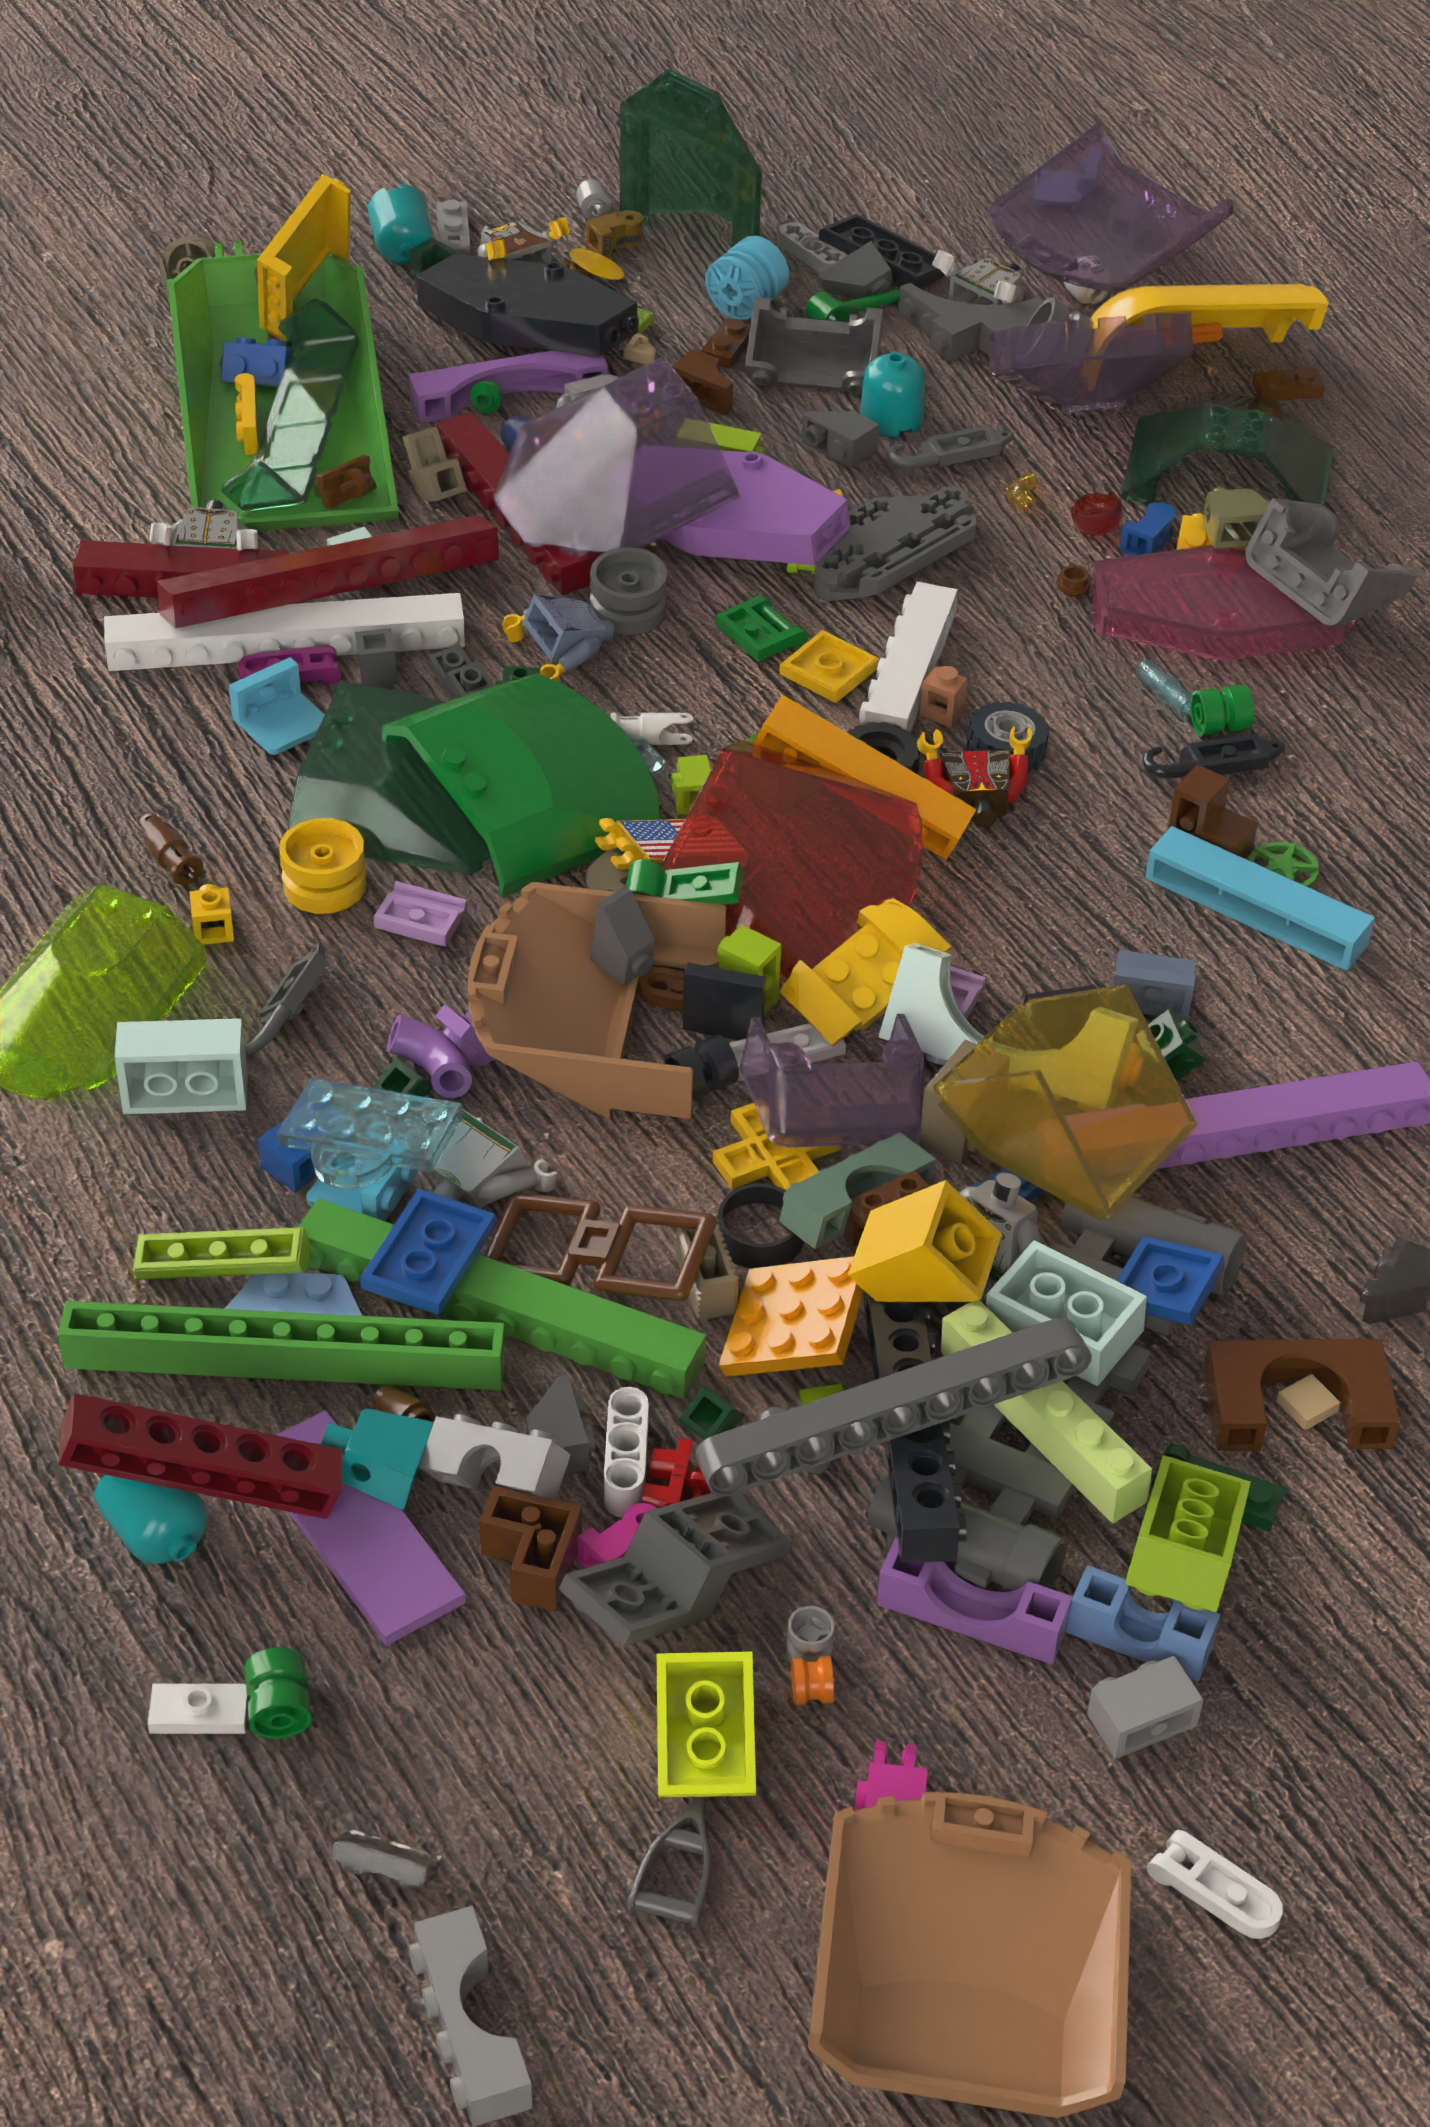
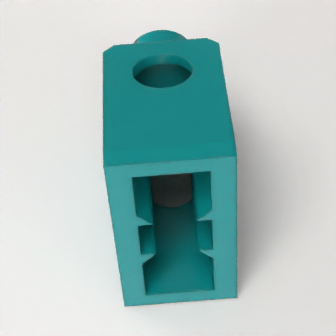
M367 1408L361 1411L354 1430L328 1423L321 1445L342 1449V1456H344L342 1462V1483L404 1510L419 1472V1464L434 1423Z

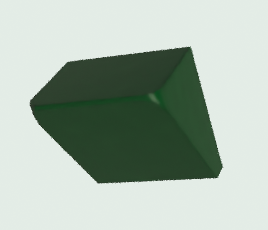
M396 1057L371 1089L401 1112L427 1095L433 1089V1086Z
M703 1385L678 1421L705 1440L711 1436L733 1429L741 1422L745 1415Z

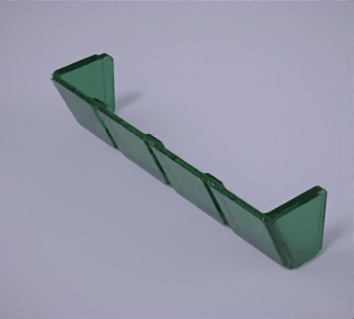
M312 299L280 321L279 330L294 345L253 464L223 483L221 489L222 493L243 511L299 505L306 503L318 469L316 463L322 457L332 427L330 420L336 414L347 381L345 375L351 369L360 341L358 334L355 333V329L332 307L319 299Z

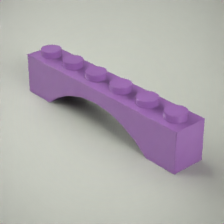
M551 350L408 374L410 403L419 423L449 419L473 404L470 393L474 385L480 381L495 382L501 388L502 394L521 391H547L564 394V385L566 383L608 374V364L603 355L596 356Z

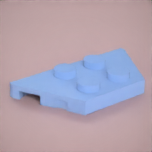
M287 1273L253 1275L225 1307V1309L362 1316L344 1276L338 1274Z

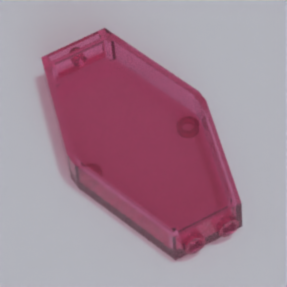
M1213 545L1098 560L1094 563L1091 586L1093 632L1210 659L1232 660L1345 644L1347 631L1353 630L1355 620L1342 626L1323 624L1253 570L1247 563L1246 551L1241 549H1215Z

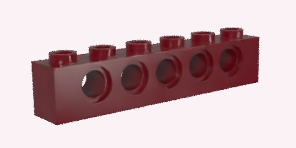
M76 1393L72 1397L61 1425L59 1466L322 1519H328L342 1492V1449Z

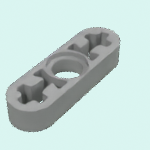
M790 222L780 227L779 245L818 273H821L847 256L844 252L819 240V235L803 224Z

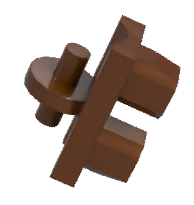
M367 455L359 456L312 478L315 495L322 498L324 508L330 509L353 498L363 497L367 492L377 488L370 472V457Z

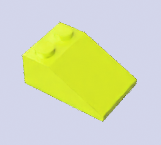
M753 1652L657 1653L658 1798L756 1796Z

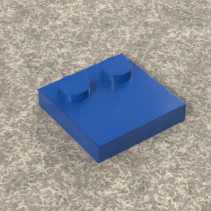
M1143 1236L1116 1281L1147 1296L1145 1314L1192 1325L1225 1267L1224 1257L1222 1254Z

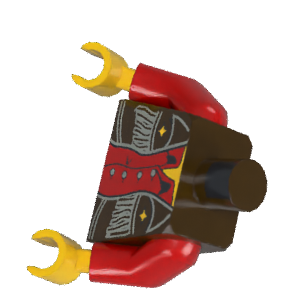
M1015 726L1012 727L1009 744L1014 749V755H1010L1008 749L940 753L938 758L937 750L943 741L941 732L936 729L933 733L935 745L928 744L925 740V733L922 732L918 739L917 747L927 757V760L924 761L926 779L975 808L976 811L972 816L975 824L979 827H989L995 823L996 817H1003L1007 814V805L1015 802L1026 787L1028 756L1025 755V749L1030 746L1032 739L1030 727L1027 729V739L1023 741L1015 738Z

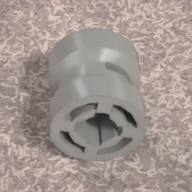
M817 1606L798 1608L788 1619L786 1655L789 1662L791 1663V1659L796 1657H802L806 1662L816 1661L820 1656L830 1655L832 1658V1640L834 1638V1621L832 1616L826 1610Z

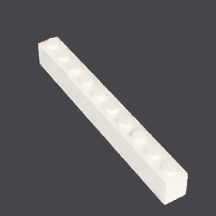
M460 593L288 604L180 628L172 626L160 613L104 616V637L108 671L238 663L245 656L255 653L323 645L334 647L337 656L358 654L355 632L391 628L395 652L443 649L459 644L461 647H465L464 617Z

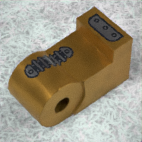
M628 210L586 220V246L605 257H611L612 250L625 246H637L643 240V215L639 212Z

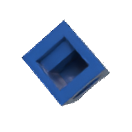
M1156 502L1148 505L1145 516L1138 523L1129 520L1123 526L1119 552L1150 563L1172 537V522L1176 515L1175 509L1166 503Z

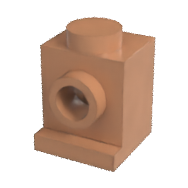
M935 667L922 682L920 716L952 728L968 708V702H966L968 678L958 675V671L954 667ZM939 702L945 704L947 709L939 707L937 704Z

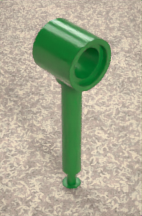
M894 289L846 302L837 300L826 291H820L814 294L808 301L806 315L809 319L848 322L851 313L898 302L900 290Z

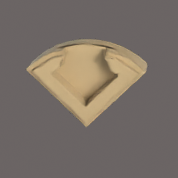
M636 333L624 348V359L650 366L655 364V347L649 343V339L646 336Z

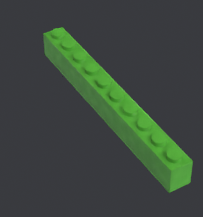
M318 1198L298 1227H304L308 1235L310 1268H319L333 1274L343 1275L345 1280L349 1282L360 1283L362 1273L394 1224ZM479 1254L441 1312L453 1316L460 1321L504 1323L505 1337L520 1340L534 1345L539 1350L559 1354L573 1359L581 1365H589L614 1374L620 1379L631 1380L651 1387L659 1393L670 1394L681 1399H685L705 1364L706 1334Z
M66 1301L58 1331L61 1356L65 1369L501 1391L505 1364L504 1323Z

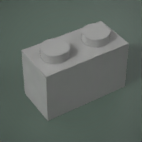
M1172 1656L1159 1662L1156 1660L1148 1661L1136 1671L1119 1678L1108 1677L1100 1681L1091 1689L1087 1716L1114 1759H1118L1198 1726L1204 1699L1176 1657Z

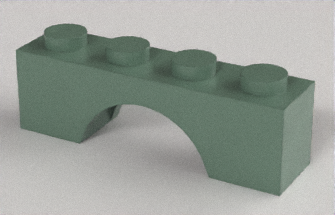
M899 1132L885 1140L876 1142L873 1146L857 1154L848 1156L845 1160L829 1168L820 1170L817 1174L800 1183L792 1184L783 1195V1207L779 1222L812 1248L817 1249L844 1234L852 1205L851 1198L914 1170L929 1185L936 1158Z

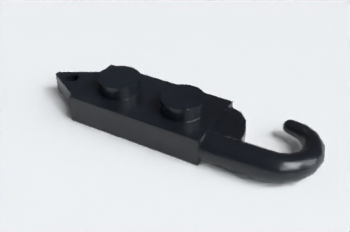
M1258 734L1188 743V746L1180 751L1179 763L1163 765L1154 762L1153 757L1162 752L1161 747L1149 749L1145 752L1142 759L1145 769L1153 776L1159 778L1186 777L1197 764L1221 775L1268 768L1269 762L1284 752L1285 744L1261 739Z

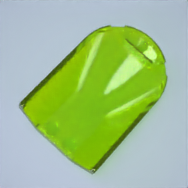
M100 883L72 899L0 988V1086L8 1091L24 1096L57 1098L62 1097L61 1091L83 1086L88 1091L117 1074L114 1058L117 1022L161 1021L206 966L205 946L167 906Z

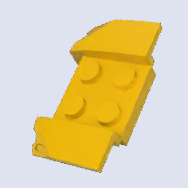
M894 898L884 900L880 905H870L860 910L856 922L862 928L813 969L799 960L792 969L790 977L779 990L832 1047L854 1029L856 1032L859 1029L863 1032L886 1012L906 945L918 943L945 953L951 949V946L916 911Z

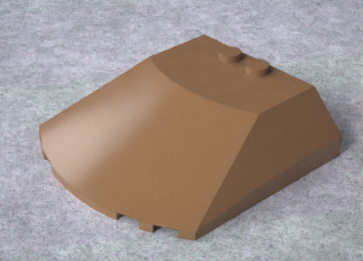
M923 1792L921 1799L896 1802L894 1796L878 1798L877 1804L856 1811L851 1806L836 1812L832 1826L808 2049L852 2085L1047 2117L1061 2118L1120 2099L1126 2082L1131 1860L1117 1849L1111 1854L1106 1849L1089 1840L1091 1832L1077 1825L1074 1831L1047 1820L1048 1813L1013 1801L983 1795Z

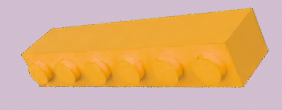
M783 694L764 722L753 743V746L945 860H947L976 811L975 808L966 804L960 798L939 788L928 779L912 772L897 761L885 756L865 742L858 740Z

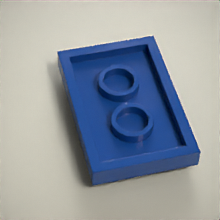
M418 1188L360 1277L361 1289L440 1316L495 1228L496 1214Z

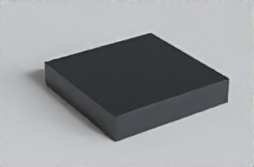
M688 962L684 971L683 1030L713 1036L720 1034L724 1038L743 1040L763 1035L766 977Z

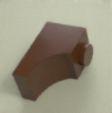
M692 349L672 366L671 394L726 416L732 410L733 382L720 374L721 359Z

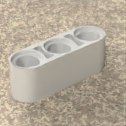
M623 1387L614 1391L608 1402L604 1503L609 1513L623 1518L624 1512L628 1507L636 1503H642V1495L646 1484L649 1402L646 1394L634 1387Z

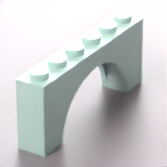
M918 943L904 947L878 1036L890 1041L889 1047L906 1053H911L912 1049L926 1053L928 1061L945 1065L966 1039L1008 1059L1006 1077L1010 1078L1008 1087L1010 1089L1023 1091L1024 1087L1039 1091L1038 1097L1040 1099L1060 1104L1062 1100L1077 1104L1076 1110L1086 1115L1108 1112L1113 1109L1141 1017L1106 1005H1100L1093 1009L1088 1023L1080 1034L1061 1048L1045 1052H1023L1009 1049L994 1043L980 1034L960 1011L950 982V966L953 955Z

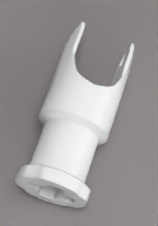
M611 713L610 718L618 724L632 742H641L642 745H687L692 742L693 738L688 734H672L663 730L672 724L691 723L693 716L689 713H641L640 716H618L617 713Z

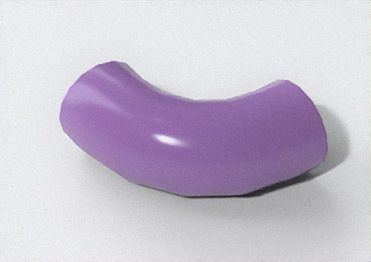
M401 1014L397 1016L389 1035L387 1052L410 1060L425 1069L431 1076L433 1089L439 1095L446 1098H456L467 1093L471 1087L472 1073L465 1054L446 1035L430 1025Z

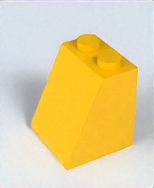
M944 1180L871 1210L848 1276L876 1302H976L982 1298L1002 1233L950 1183Z

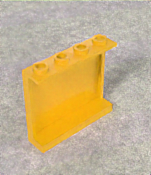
M322 174L257 259L259 327L282 341L288 342L293 335V301L327 256L332 253L346 261L350 259L351 190L342 181Z

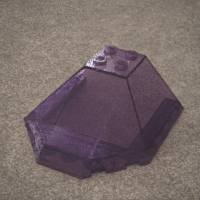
M661 357L522 425L493 499L526 546L540 548L541 544L559 546L560 551L587 554L588 550L605 553L611 549L623 547L641 548L740 498V493L698 398L668 361Z

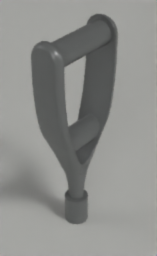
M692 1797L685 1810L651 1844L641 1862L629 1895L627 1908L630 1913L638 1910L690 1923L691 1928L698 1927L707 1897L711 1871V1850L704 1817L705 1800L708 1797ZM691 1827L695 1829L696 1833L684 1829ZM667 1847L702 1855L704 1868L695 1904L642 1891L650 1870Z

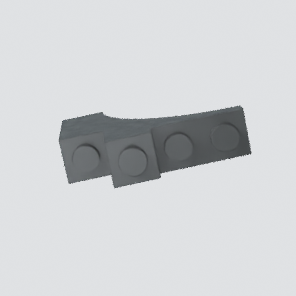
M908 283L900 287L898 314L930 336V348L949 361L980 349L998 363H1002L1016 356V350L1024 329L1044 300L1036 297L1012 304H969L935 296Z

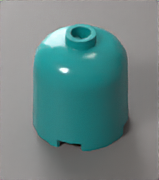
M401 184L400 188L388 191L387 188L380 189L372 196L368 204V219L375 244L381 256L389 262L399 265H409L418 262L428 254L433 241L430 211L425 195L416 187Z
M893 352L876 357L866 367L860 414L879 424L878 435L895 438L899 437L900 431L912 429V433H915L923 426L926 377L920 363L910 356Z
M104 1475L93 1493L101 1514L128 1550L145 1563L163 1564L187 1558L195 1551L197 1543L204 1535L208 1526V1510L198 1493Z

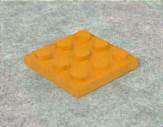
M854 1256L749 1269L718 1365L725 1377L843 1365L864 1290L848 1276Z

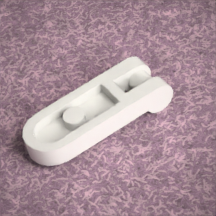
M1176 1830L1166 1842L1167 1850L1163 1854H1156L1147 1865L1148 1873L1156 1882L1165 1886L1171 1885L1241 1934L1250 1938L1262 1939L1271 1936L1277 1931L1283 1914V1906L1279 1896L1272 1889L1187 1832ZM1191 1862L1194 1866L1189 1871L1181 1863Z

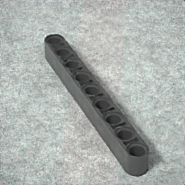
M1062 1317L1051 1319L711 1436L698 1446L696 1460L713 1494L723 1497L734 1495L1075 1377L1088 1368L1092 1354L1071 1320Z

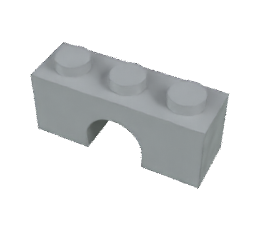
M456 1414L454 1420L436 1416L419 1464V1468L439 1482L477 1490L483 1471L491 1463L501 1460L500 1470L495 1482L498 1486L556 1500L570 1458V1454L556 1443L557 1437L540 1430H532L530 1435L518 1433L519 1430L515 1427L501 1422H493L492 1427L482 1426L478 1420L461 1414Z

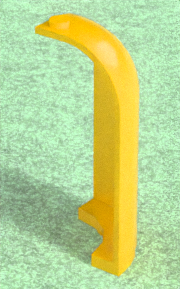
M1304 284L1142 286L1128 289L1107 300L1091 316L1090 319L1093 322L1092 333L1088 345L1076 365L1077 371L1081 373L1087 387L1093 386L1102 354L1108 343L1120 330L1160 329L1219 322L1222 328L1263 327L1270 343H1282L1290 325L1296 321V318L1308 330H1320L1329 302L1315 286H1306Z

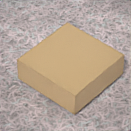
M1313 1374L1279 1391L1276 1400L1304 1431L1336 1414L1341 1403Z

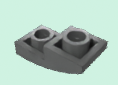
M460 644L428 655L427 665L441 684L455 698L494 687V684L478 661L472 663Z

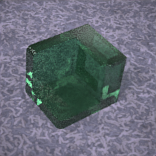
M433 237L410 249L411 276L416 279V275L451 255L458 254V251Z

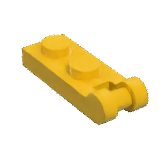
M242 373L234 379L235 388L239 392L236 398L237 402H235L237 442H244L245 455L258 454V427L255 380L253 375Z

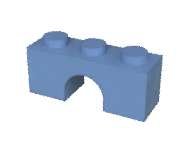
M1087 1565L1071 1599L1066 1633L1143 1662L1152 1660L1159 1662L1175 1656L1188 1677L1199 1682L1214 1646L1221 1614L1207 1609L1194 1610L1186 1607L1178 1600L1174 1601L1170 1612H1150L1140 1607L1132 1599L1130 1586L1125 1584L1126 1579Z

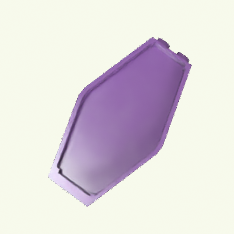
M642 445L605 479V489L610 509L640 526H646L648 522H653L655 535L682 551L697 556L815 565L850 529L848 499L759 452Z

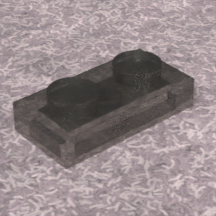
M352 1829L347 1830L334 1840L330 1856L332 1860L345 1863L344 1868L349 1872L359 1875H371L374 1872L391 1877L390 1882L393 1885L404 1889L424 1887L437 1876L441 1862V1856Z

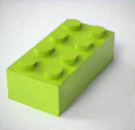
M1163 1455L1125 1584L1135 1587L1145 1595H1161L1181 1601L1183 1605L1194 1610L1207 1609L1217 1613L1231 1566L1251 1481Z

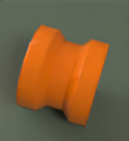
M830 1655L820 1656L816 1661L806 1662L802 1657L791 1659V1683L795 1706L805 1705L809 1700H819L823 1704H833L834 1678Z

